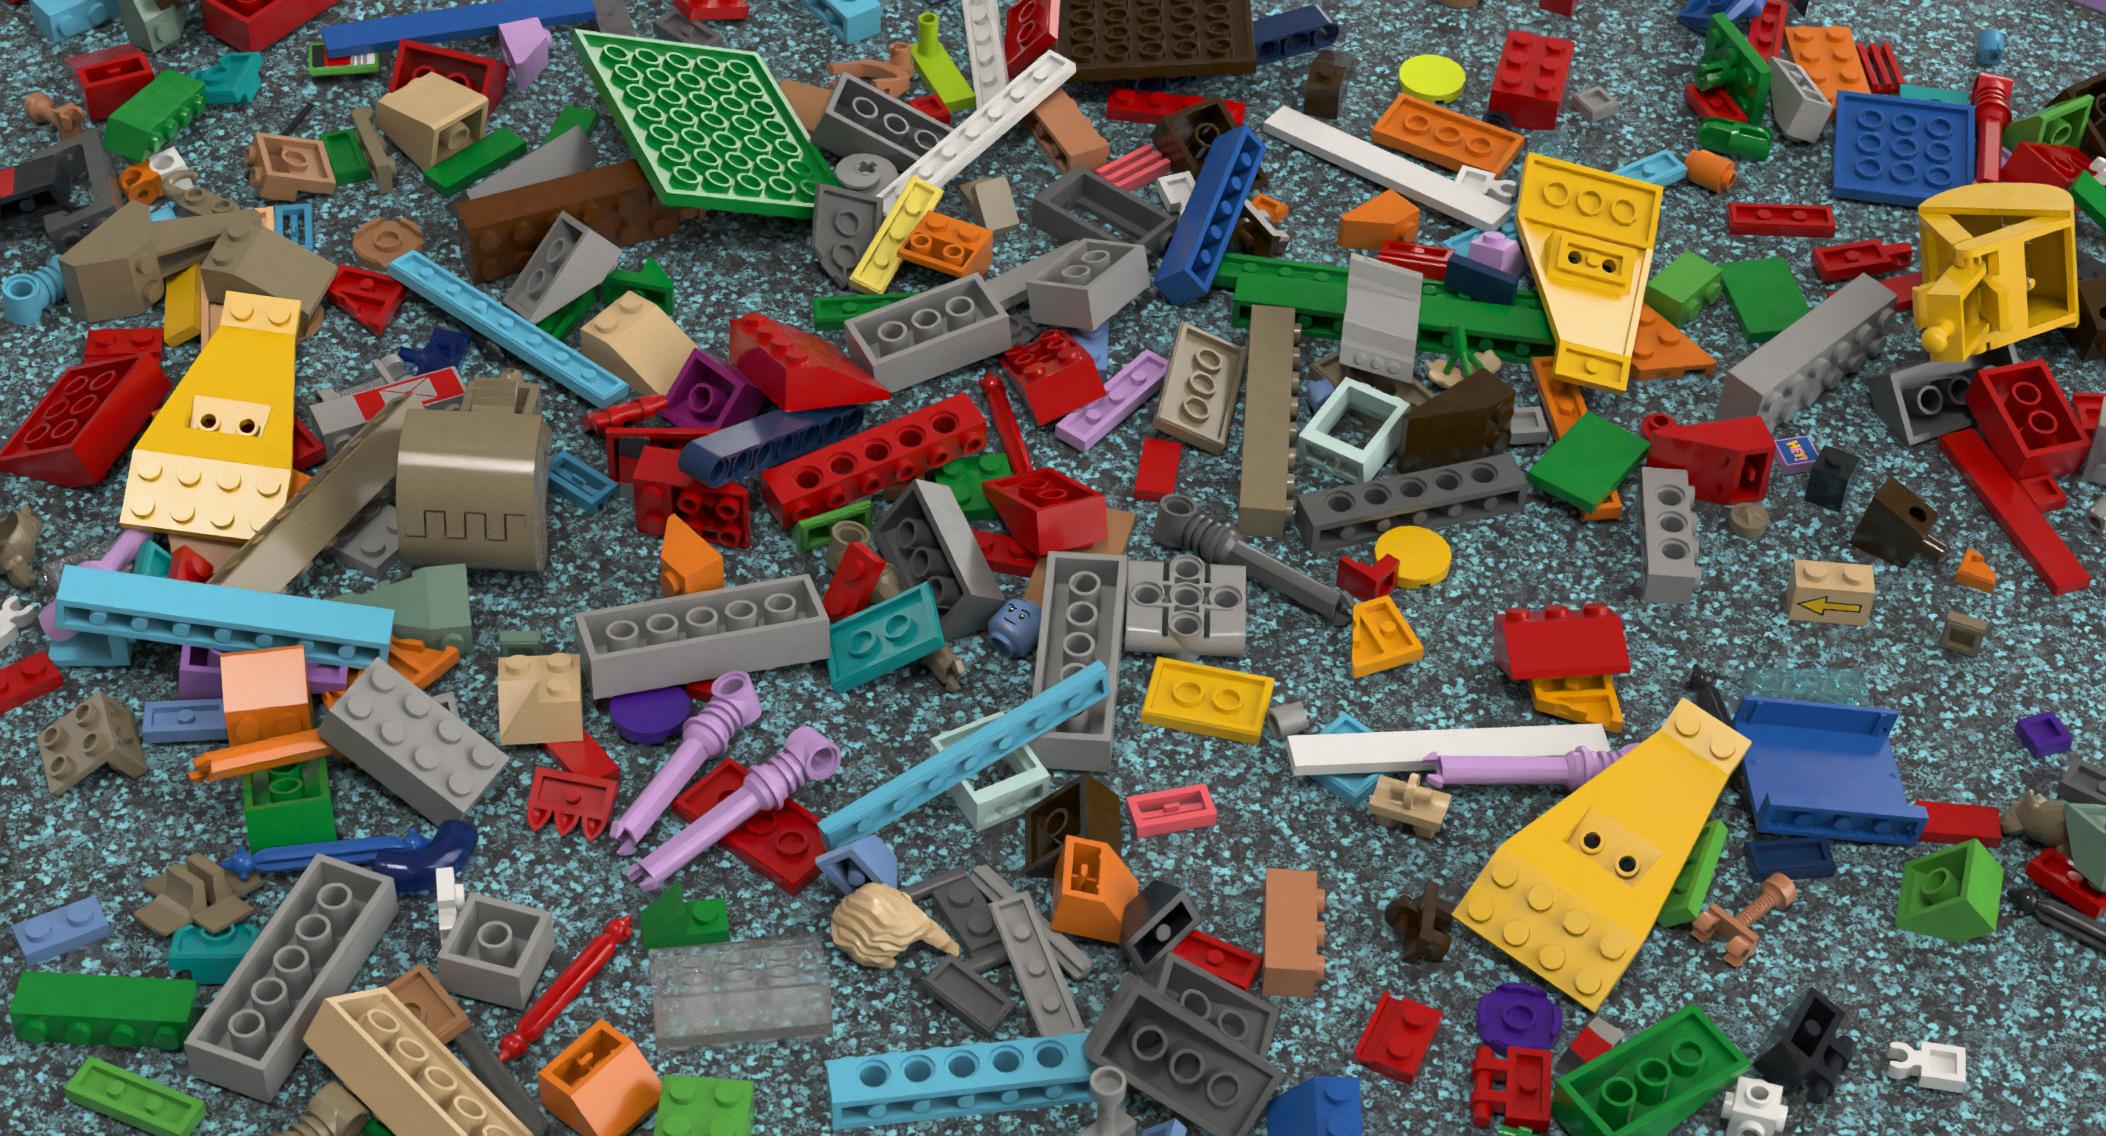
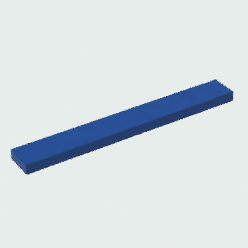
M502 0L321 27V36L328 59L398 49L400 39L433 44L499 34V24L538 17L542 27L595 20L596 9L593 0Z

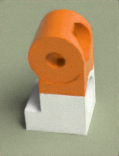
M173 146L147 158L143 163H136L123 170L118 178L119 187L129 201L134 199L143 204L150 205L157 197L164 195L161 185L167 175L175 171L188 169ZM191 178L179 180L174 184L184 190L193 188Z

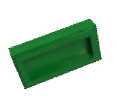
M353 128L318 135L319 140L324 142L336 181V187L370 180V171Z

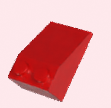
M2020 141L2001 169V179L2006 183L2052 185L2068 191L2075 177L2084 169L2093 177L2097 172L2089 167L2093 161L2077 147ZM2074 204V212L2081 210Z
M1050 467L982 482V490L1019 544L1035 553L1037 557L1047 558L1048 551L1059 552L1071 548L1085 550L1092 548L1093 543L1108 540L1105 495Z

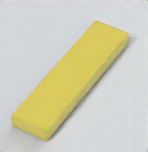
M912 175L849 278L848 286L866 295L884 294L904 262L903 259L897 257L898 249L927 211L935 210L944 190Z

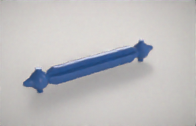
M416 828L408 829L409 834L404 839L387 835L263 848L253 855L245 851V846H238L237 852L231 858L220 862V865L224 870L232 871L238 875L240 881L248 880V875L253 870L265 874L305 870L317 853L350 864L390 861L405 854L412 858L413 863L420 862V856L426 850L436 846V841L424 838V836L417 833Z

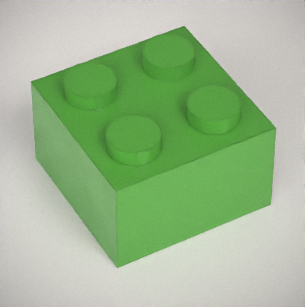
M664 1074L653 1136H752L755 1117L754 1081Z

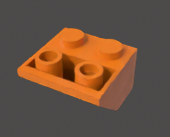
M928 210L898 249L897 257L958 279L977 272L983 277L992 265L993 231Z
M1066 835L1054 873L1050 930L1119 944L1125 906L1138 895L1139 881L1108 843Z
M599 1019L538 1072L541 1106L582 1136H626L659 1106L662 1082L635 1043L602 1019Z

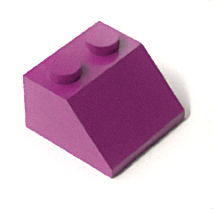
M694 348L666 395L668 409L658 413L679 428L725 429L755 418L767 396L739 370L719 356Z

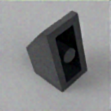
M1824 445L1812 466L1804 500L1840 513L1866 462L1861 457Z
M1154 879L1125 906L1119 945L1138 975L1143 976L1145 971L1167 951L1173 950L1203 920L1183 888Z

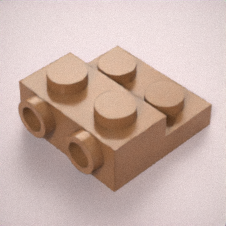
M255 132L251 145L245 147L244 165L252 167L249 178L250 187L258 188L260 197L274 201H295L298 190L311 194H333L336 181L323 141Z

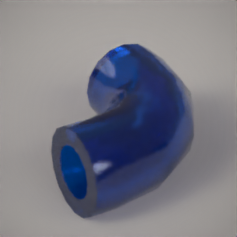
M454 819L445 820L439 825L432 840L421 848L408 852L379 850L375 857L372 871L394 878L395 889L398 894H414L437 887L436 869L453 867L454 875L459 873L475 851L479 839L478 833L466 822Z

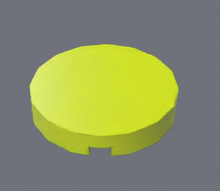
M1419 55L1403 62L1399 69L1398 84L1401 85L1400 90L1402 93L1434 105L1435 101L1444 100L1443 104L1453 102L1461 96L1465 89V72L1458 63L1450 58L1439 55Z

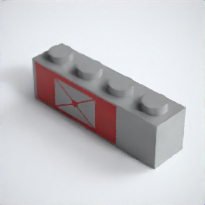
M455 366L311 405L309 408L313 434L325 446L326 461L329 462L392 398L415 393L427 410L459 411L467 388Z

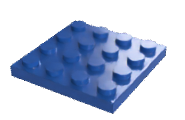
M1844 90L1837 91L1835 99L1831 197L1918 207L1922 202L1936 194L1971 185V182L1974 181L1975 106Z

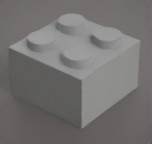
M471 892L437 955L441 986L448 992L523 1011L555 947L552 912Z

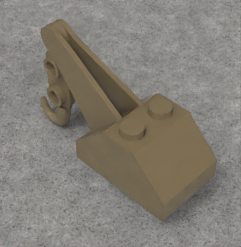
M180 170L167 175L161 185L164 195L175 201L181 210L191 217L152 221L149 206L131 199L58 258L72 316L87 323L142 315L166 294L164 278L206 259L230 220L263 226L260 212L255 209L240 210L239 205L232 200L213 194L200 187L184 190L174 185L182 179L198 178L197 172Z

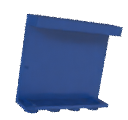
M1743 695L1731 724L1733 730L1752 741V746L1741 760V765L1757 832L1915 846L1929 817L1925 806L1908 805L1889 740V734L1899 716L1898 710Z

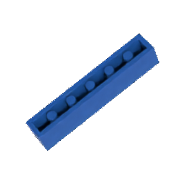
M1246 124L1214 138L1153 282L1176 307L1208 293L1267 147Z

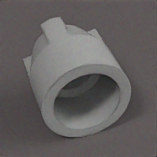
M2106 494L2086 510L2087 514L2083 520L2085 527H2089L2092 531L2097 532L2099 536L2106 533Z
M1300 701L1293 704H1283L1266 711V723L1275 740L1295 735L1309 727V720L1307 719L1304 705Z

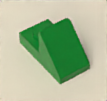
M651 256L648 257L641 273L614 269L602 281L603 304L611 305L630 290L656 304L666 315L673 316L675 313L674 284Z
M681 882L673 885L640 912L644 951L730 941L725 898L684 902Z

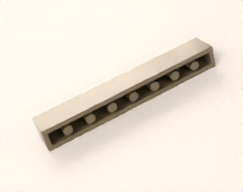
M1251 306L1237 532L1240 535L1283 538L1284 523H1292L1294 500H1286V496L1293 497L1295 474L1288 473V470H1294L1296 448L1289 447V444H1296L1297 422H1290V419H1297L1298 397H1291V394H1298L1299 372H1292V369L1299 370L1300 348L1294 347V345H1300L1302 323H1295V308Z
M411 393L392 398L205 584L285 594L289 589L287 584L294 577H298L308 571L314 564L312 559L319 552H323L333 546L338 540L336 534L342 528L354 524L362 516L360 510L366 504L379 499L386 491L384 486L390 480L396 479L400 437L407 409H426L416 394Z

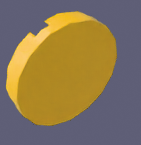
M1399 526L1386 531L1378 538L1373 556L1374 564L1387 553L1400 560L1397 586L1407 589H1420V585L1429 583V587L1439 584L1447 576L1452 558L1450 546L1442 536L1430 529L1418 526Z

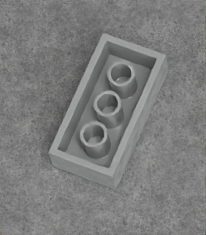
M978 272L844 321L849 356L891 393L1012 348L1009 315Z
M378 656L330 708L316 733L448 835L455 830L496 781L510 759L505 753Z

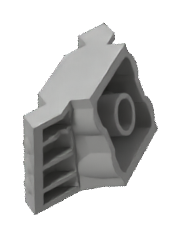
M1351 252L1339 356L1340 364L1412 384L1423 273Z

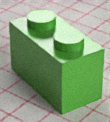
M1687 250L1646 284L1643 301L1679 329L1686 322L1693 321L1705 306L1715 303L1722 291L1720 281L1723 269Z

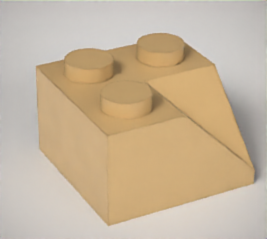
M554 653L541 656L513 655L511 657L498 658L500 745L583 741V685L580 654Z

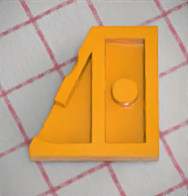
M1389 595L1353 605L1351 675L1354 679L1423 658L1424 647Z
M1610 674L1527 679L1535 710L1583 724L1602 723L1604 730L1622 733L1624 721Z

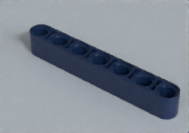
M1317 4L1252 21L1256 67L1330 46L1338 38L1339 27L1325 10ZM1228 74L1212 75L1205 78L1198 76H1179L1174 79L1152 77L1142 80L1125 79V81L1133 90L1167 92Z
M857 404L793 412H784L782 409H778L692 440L680 453L677 465L678 470L710 488H717L851 437L858 431L863 422L864 408Z

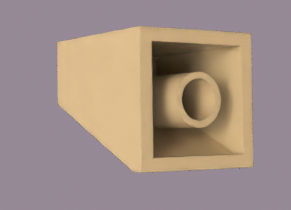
M431 71L421 78L411 80L401 89L393 93H387L377 101L375 125L423 171H426L485 137L489 99L474 90Z

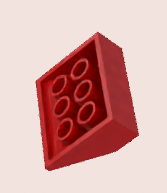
M747 313L743 315V318L730 319L729 362L784 412L891 399V392L829 341L760 313Z
M148 351L68 367L0 450V470L69 488L84 485L95 486L107 477V470L114 461L125 454L128 443L145 428V421L152 412L163 405V398L173 386Z

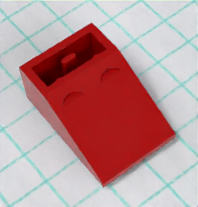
M132 43L63 59L91 122L108 119L112 113L154 80L153 70L144 52Z
M1063 329L1048 330L1039 335L1037 341L1026 346L1024 344L1013 346L1005 351V356L997 359L999 366L1030 417L1039 426L1107 396L1092 355Z
M1761 415L1656 429L1652 431L1645 467L1687 470L1688 485L1695 487L1696 500L1726 506L1744 502H1760L1765 499L1777 445Z
M644 445L632 477L637 532L664 536L668 517L675 514L707 543L750 549L749 494L746 489L734 482L717 488H710L678 470V459L682 451Z

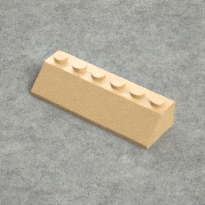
M386 987L325 998L302 1039L315 1052L317 1059L326 1064L343 1081L344 1086L364 1102L372 1111L373 1116L384 1123L396 1136H535Z

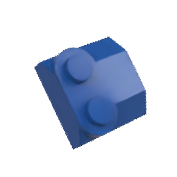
M1691 0L1679 12L1676 18L1695 33L1706 34L1712 14L1723 12L1735 24L1741 18L1752 19L1760 15L1767 0Z

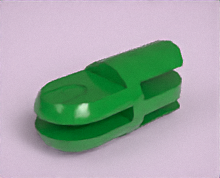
M1708 117L1698 126L1697 140L1706 149L1762 162L1767 160L1769 156L1773 131L1769 128L1721 117Z

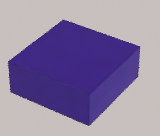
M2053 711L2019 719L2014 729L2034 759L2070 750L2073 738Z

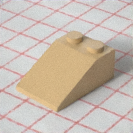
M630 290L580 328L582 355L628 383L631 389L644 396L658 393V396L664 395L666 397L694 348L700 349L656 304Z

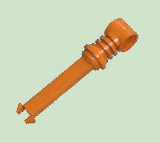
M319 728L203 753V755L192 761L195 769L201 768V770L189 772L188 776L192 782L203 783L204 779L207 782L328 755H332L336 759H342L344 762L353 761L316 733Z

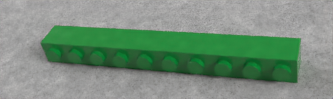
M1239 271L1233 299L1231 327L1250 328L1252 305L1295 308V323H1302L1301 336L1341 341L1347 285ZM1421 295L1416 351L1451 355L1453 346L1449 323L1454 320H1462L1464 322L1468 349L1472 354L1477 352L1483 354L1487 350H1492L1501 362L1525 365L1531 364L1532 357L1555 355L1556 342L1545 310Z

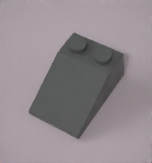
M1167 951L1143 973V981L1179 1002L1256 1054L1267 1059L1279 1009L1170 951Z

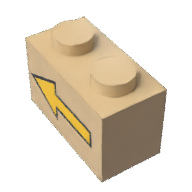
M1794 559L1786 591L1788 620L1867 626L1875 597L1873 565Z

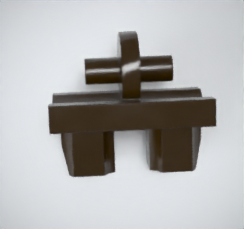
M1246 199L1229 242L1234 247L1243 246L1251 256L1272 258L1273 255L1284 254L1290 237L1284 230H1275L1271 225V216L1265 210H1257Z
M1429 879L1425 882L1424 891L1420 897L1412 899L1408 895H1402L1399 897V900L1390 902L1385 908L1384 918L1387 924L1394 928L1396 934L1405 935L1401 961L1413 965L1420 956L1440 962L1450 949L1451 936L1437 931L1433 927L1435 926L1445 931L1452 922V913L1455 910L1456 904L1438 897L1439 883Z

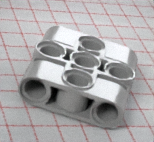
M1189 554L1179 555L1171 562L1128 560L1125 652L1167 654L1171 659L1190 663L1196 661L1200 656L1244 658L1246 640V566L1204 564L1200 558Z

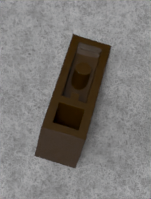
M1322 49L1314 59L1306 81L1303 114L1337 120L1356 55Z

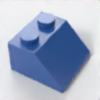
M1314 1076L1269 1100L1266 1104L1267 1136H1363L1359 1077Z

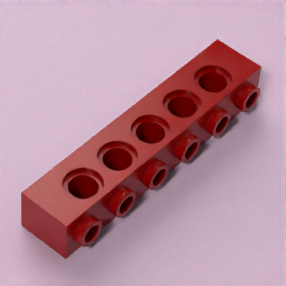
M962 392L762 472V499L782 529L788 528L799 521L838 509L844 504L864 496L873 495L881 489L907 481L913 476L933 468H939L967 454L976 453L987 446V421L966 392Z

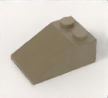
M230 220L200 266V272L209 301L224 303L226 291L300 300L302 303L300 318L310 320L338 273V266L265 226Z

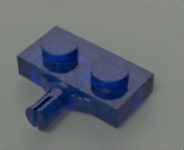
M434 328L429 343L422 350L400 346L398 355L403 362L419 365L416 376L455 366L460 374L471 346V335Z

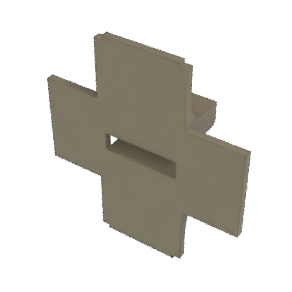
M196 852L187 857V865L185 863L182 865L175 863L166 868V873L143 884V889L156 898L148 905L134 911L133 915L136 920L160 936H167L192 922L215 934L255 913V908L239 899V897L262 886L263 881L252 872L248 875V880L240 881L239 876L232 871L224 870L216 863ZM206 900L212 903L213 905L207 907Z

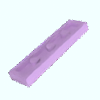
M1146 349L1104 384L1107 396L1072 411L1055 425V437L1085 453L1162 387L1168 360Z

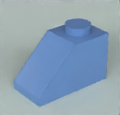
M876 834L816 857L815 864L846 896L854 893L862 885L872 882L878 884L887 883L890 887L897 889V857Z

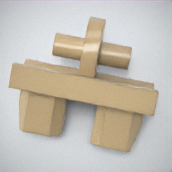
M1411 773L1408 783L1380 775L1374 794L1369 801L1367 812L1375 814V821L1379 825L1391 828L1396 826L1398 821L1413 825V831L1416 835L1431 839L1436 832L1441 830L1452 795L1419 786L1420 774Z

